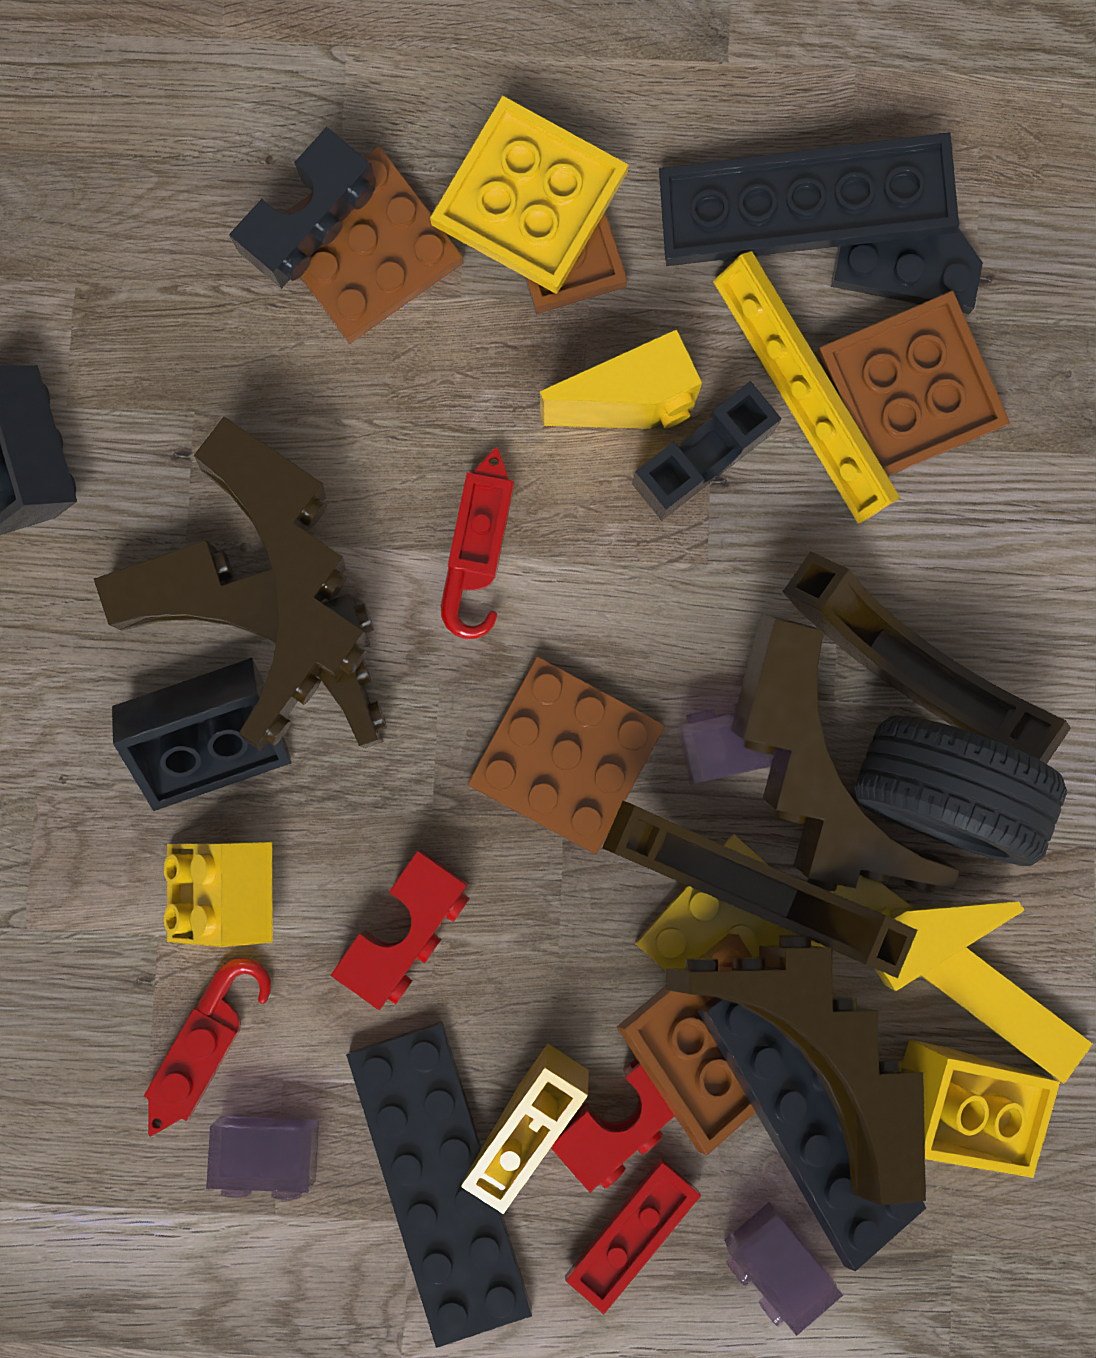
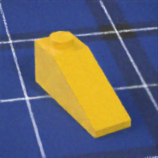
M1008 899L895 908L890 912L887 907H882L876 911L918 931L898 978L877 969L875 970L885 986L897 991L1024 911V908L1019 901Z
M547 1044L520 1082L463 1179L461 1187L504 1214L587 1098L589 1070L550 1044Z

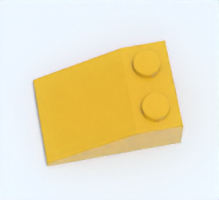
M674 330L540 391V418L544 426L651 429L663 424L664 428L667 429L684 422L691 416L689 411L694 408L702 381L678 331Z
M909 1039L902 1068L923 1072L925 1159L1034 1178L1060 1081L948 1047Z

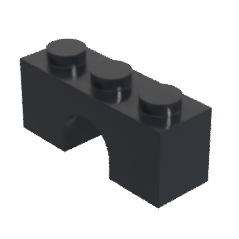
M328 127L319 134L294 162L302 183L313 191L309 204L301 211L287 214L275 210L261 198L229 234L238 252L281 289L289 280L295 281L305 273L311 261L310 257L322 244H330L338 236L343 226L342 221L354 208L359 210L364 207L375 190L376 180L371 163Z
M750 381L715 408L710 417L690 436L678 444L673 441L637 469L632 485L660 520L663 521L771 436L782 418Z

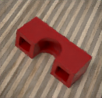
M423 850L417 851L389 891L390 894L402 901L410 912L411 928L406 938L399 942L388 943L379 940L364 930L357 936L330 976L378 1010L384 1006L387 1000L396 1005L413 981L405 975L416 959L425 964L442 940L434 934L446 917L451 922H454L470 898L463 893L469 883Z
M637 1058L633 1059L623 1068L625 1078L639 1094L638 1105L634 1113L623 1121L609 1122L600 1118L585 1103L577 1110L551 1147L589 1193L599 1185L604 1189L612 1185L624 1173L626 1167L623 1163L637 1150L640 1154H644L654 1147L663 1136L660 1129L674 1117L669 1106Z

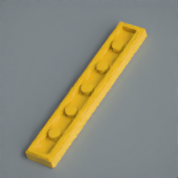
M752 251L741 254L713 283L857 523L860 524L900 499V496Z
M859 875L856 889L838 885L836 891H829L875 911L882 907H887L889 912L895 908L912 907L881 882ZM968 948L962 949L921 975L922 978L1063 1084H1065L1093 1045V1043Z

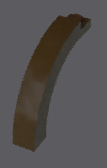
M810 551L782 591L818 629L823 630L828 638L856 661L912 701L954 727L1013 747L1046 764L1071 729L1066 720L992 684L922 639L884 608L861 585L850 569Z
M624 800L602 847L609 852L798 935L811 936L812 941L825 947H832V950L895 978L899 977L918 931L887 915L775 869Z

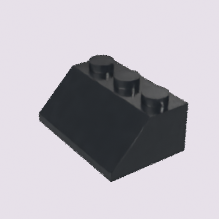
M0 365V535L55 519L77 502L76 483L68 471L62 450V435L55 426L49 405L50 394L47 386L42 381L38 365Z
M253 658L112 706L113 745L153 811L292 763L284 736L275 746L268 743L261 752L247 743L239 734L260 699L265 685Z

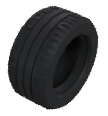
M895 715L888 717L877 726L873 741H871L866 753L867 757L864 759L860 769L861 774L858 776L854 788L857 801L861 806L893 823L924 836L991 859L1020 866H1032L1045 857L1049 845L1047 841H1050L1055 830L1054 824L1058 821L1061 806H1063L1067 795L1064 779L1058 771L1035 757L993 739L927 719Z

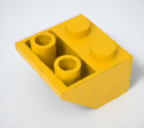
M272 842L167 844V857L164 862V876L167 881V907L163 917L164 926L167 931V942L215 947L273 942Z

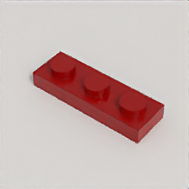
M661 1158L565 1274V1281L602 1314H605L701 1197L700 1191Z

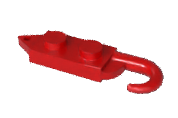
M494 448L473 473H466L440 604L441 618L445 627L454 636L463 639H477L486 635L494 627L497 619V612L490 611L481 624L475 626L467 625L460 619L459 608L463 590L477 591L485 589L493 583L497 575L515 486L514 481L508 478L498 448ZM496 459L498 464L493 466L490 464V461Z
M235 958L224 963L213 976L199 1003L192 1010L143 1096L148 1099V1135L150 1137L180 1119L187 1121L191 1118L239 1034L241 1026L239 1014L230 1003L223 999L235 978L243 974L256 978L260 988L258 1002L260 1004L267 1002L271 992V980L267 970L259 962L249 958ZM155 1119L161 1120V1126L156 1125Z

